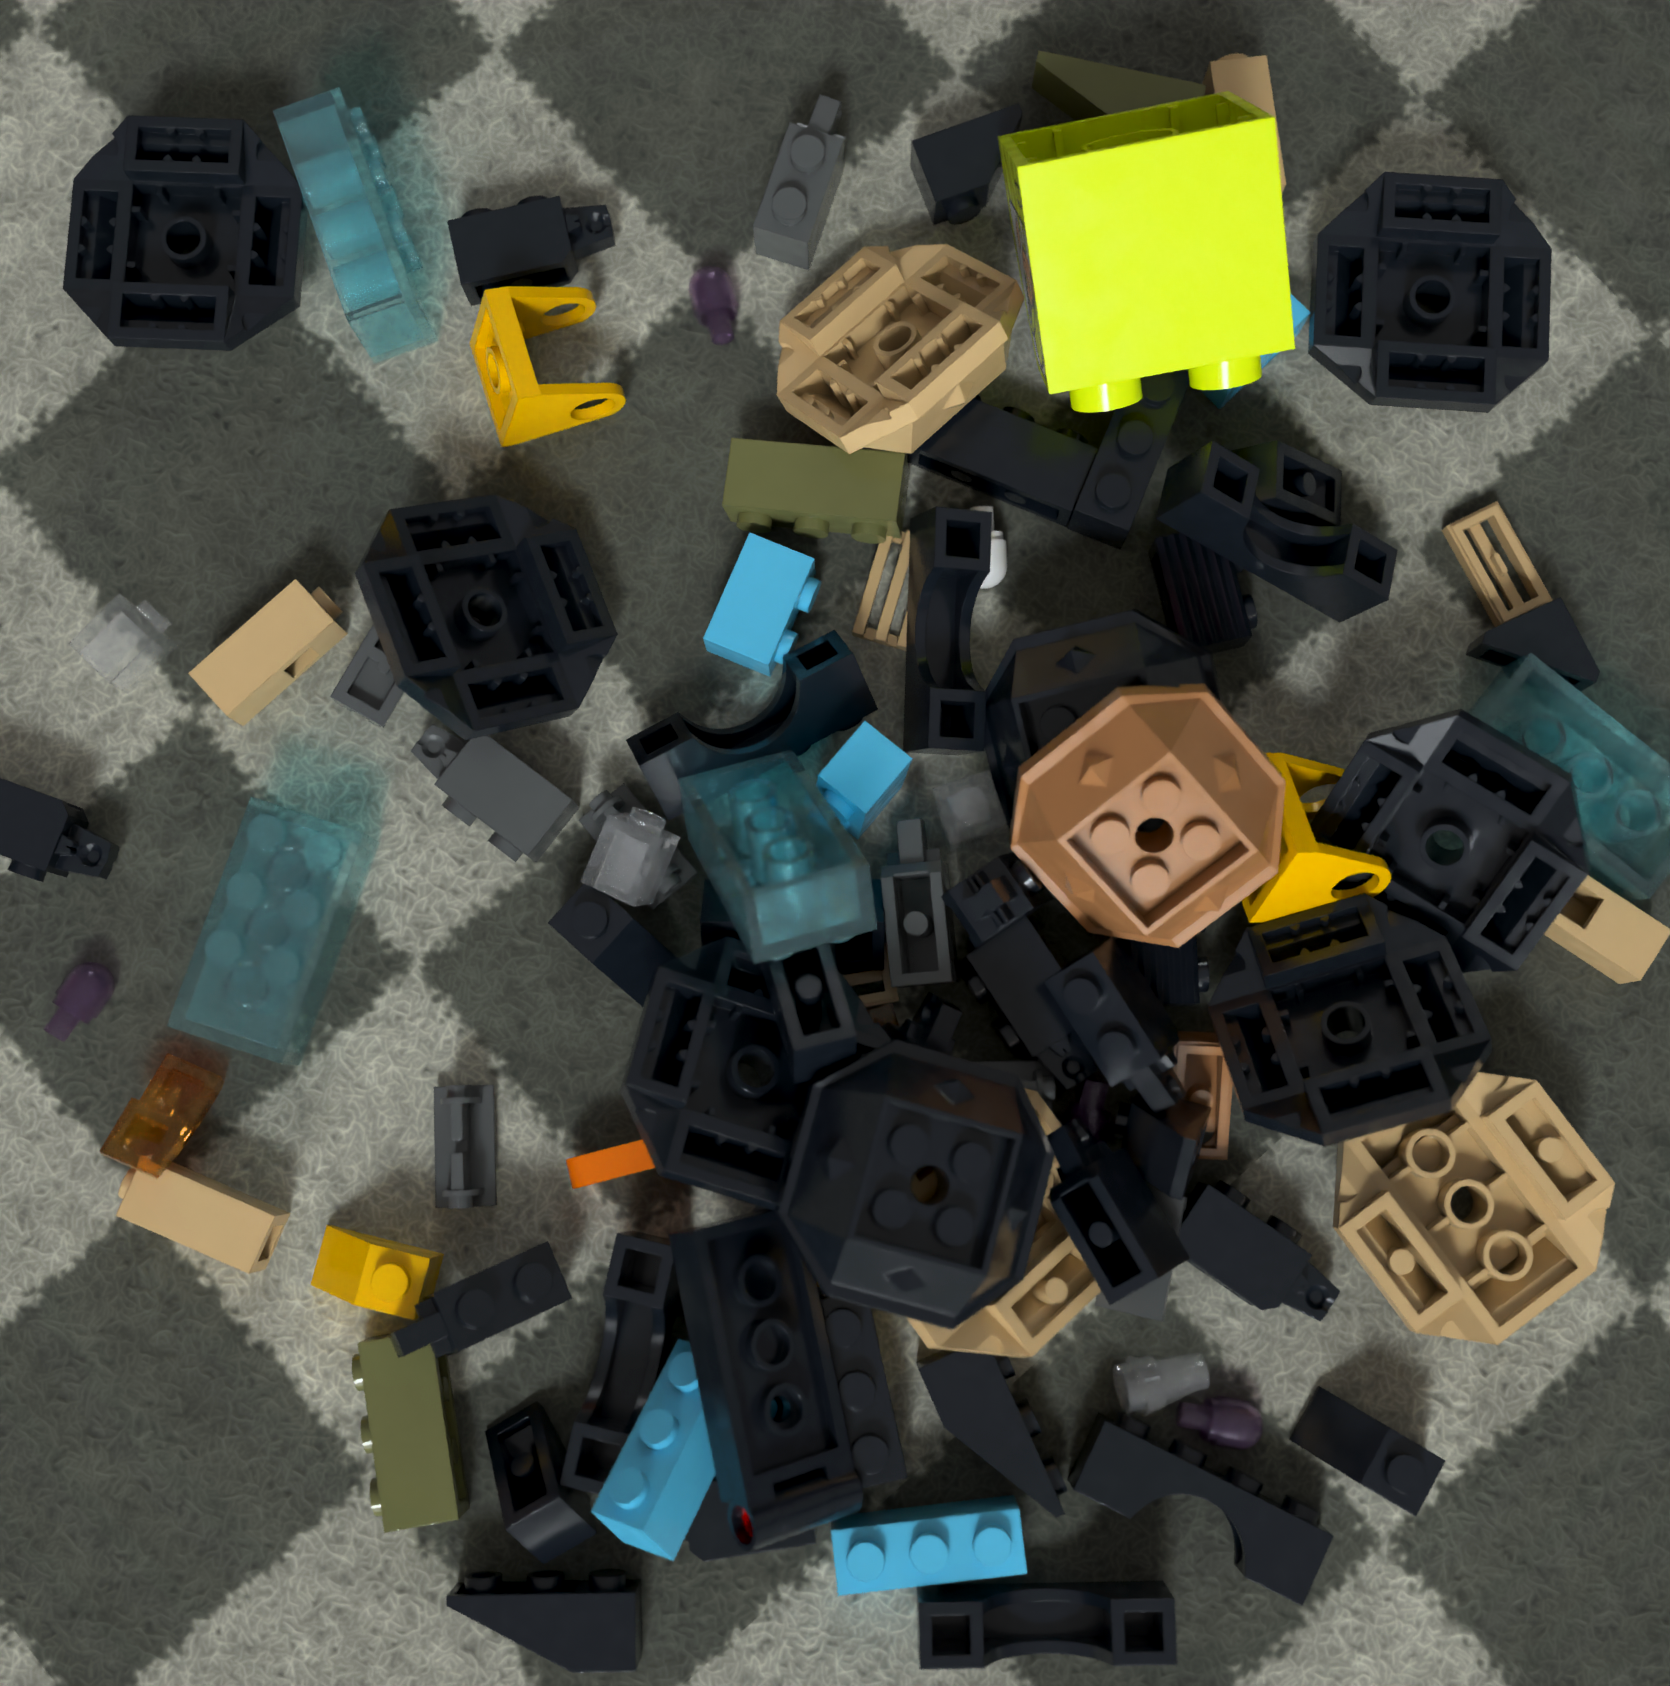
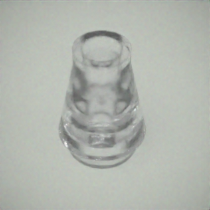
M1199 1352L1187 1355H1128L1125 1363L1116 1364L1113 1367L1114 1387L1123 1411L1126 1414L1138 1412L1142 1417H1146L1196 1391L1208 1389L1210 1385L1207 1365Z

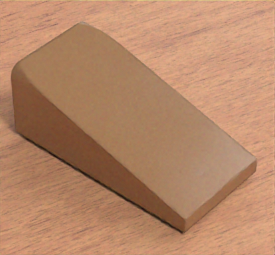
M1177 1031L1179 1042L1172 1048L1178 1064L1172 1068L1186 1091L1182 1099L1212 1107L1206 1132H1214L1209 1141L1202 1144L1199 1159L1227 1160L1233 1084L1216 1034L1211 1032Z

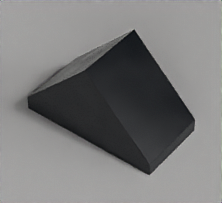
M1561 597L1486 631L1469 644L1466 652L1467 656L1576 694L1595 684L1600 673Z

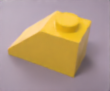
M327 1225L310 1285L352 1305L415 1320L419 1316L414 1305L423 1302L424 1297L434 1293L444 1254Z

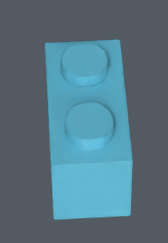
M749 532L703 637L706 650L771 677L776 664L783 665V656L794 651L799 633L791 631L799 611L809 613L817 598L821 580L814 578L816 574L815 559Z
M864 721L818 774L813 804L819 808L816 811V816L836 834L843 836L847 831L858 840L902 788L912 758L867 721Z

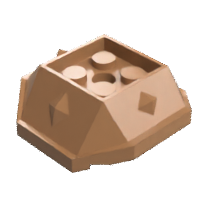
M1205 684L1179 685V687H1118L1019 766L1013 817L1009 832L1010 849L1089 933L1179 948L1278 873L1286 781L1279 769ZM1161 818L1165 820L1162 826L1153 832L1143 833L1137 831L1138 826L1147 819Z

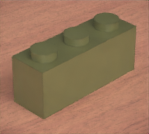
M731 438L722 506L730 521L737 522L736 526L747 532L768 533L771 531V527L793 528L794 533L807 538H826L829 532L851 534V538L859 542L880 544L886 541V536H892L893 538L902 537L910 470L906 454L900 452L859 449L848 454L841 448L834 446Z
M389 1334L369 1337L357 1343L359 1353L354 1354L352 1358V1375L356 1389L364 1391L367 1415L361 1419V1438L365 1452L367 1454L373 1453L376 1478H372L370 1482V1502L374 1515L376 1517L382 1516L384 1533L459 1520L470 1507L447 1355L436 1358L429 1344L398 1358Z

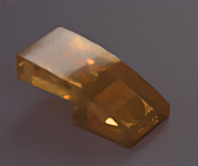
M167 1053L140 1100L130 1099L99 1152L105 1157L158 1179L181 1152L215 1102L224 1085L222 1076Z

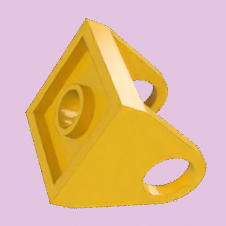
M506 286L484 290L470 340V347L501 448L613 415L625 405L626 398L623 389L615 383L538 384L527 351L525 339L571 326L588 319L596 310V303L590 290L581 287ZM579 304L576 308L566 313L551 316L544 315L547 311L560 305ZM607 399L593 407L575 409L579 405L592 400Z
M1265 753L1279 769L1286 781L1278 873L1242 900L1249 923L1271 921L1363 893L1371 897L1381 893L1391 881V873L1386 861L1378 856L1316 842L1308 820L1314 819L1326 799L1311 803H1302L1300 801L1301 796L1312 788L1325 784L1336 785L1345 769L1286 753ZM1358 873L1374 874L1370 880L1358 887L1347 890L1333 889L1339 881Z

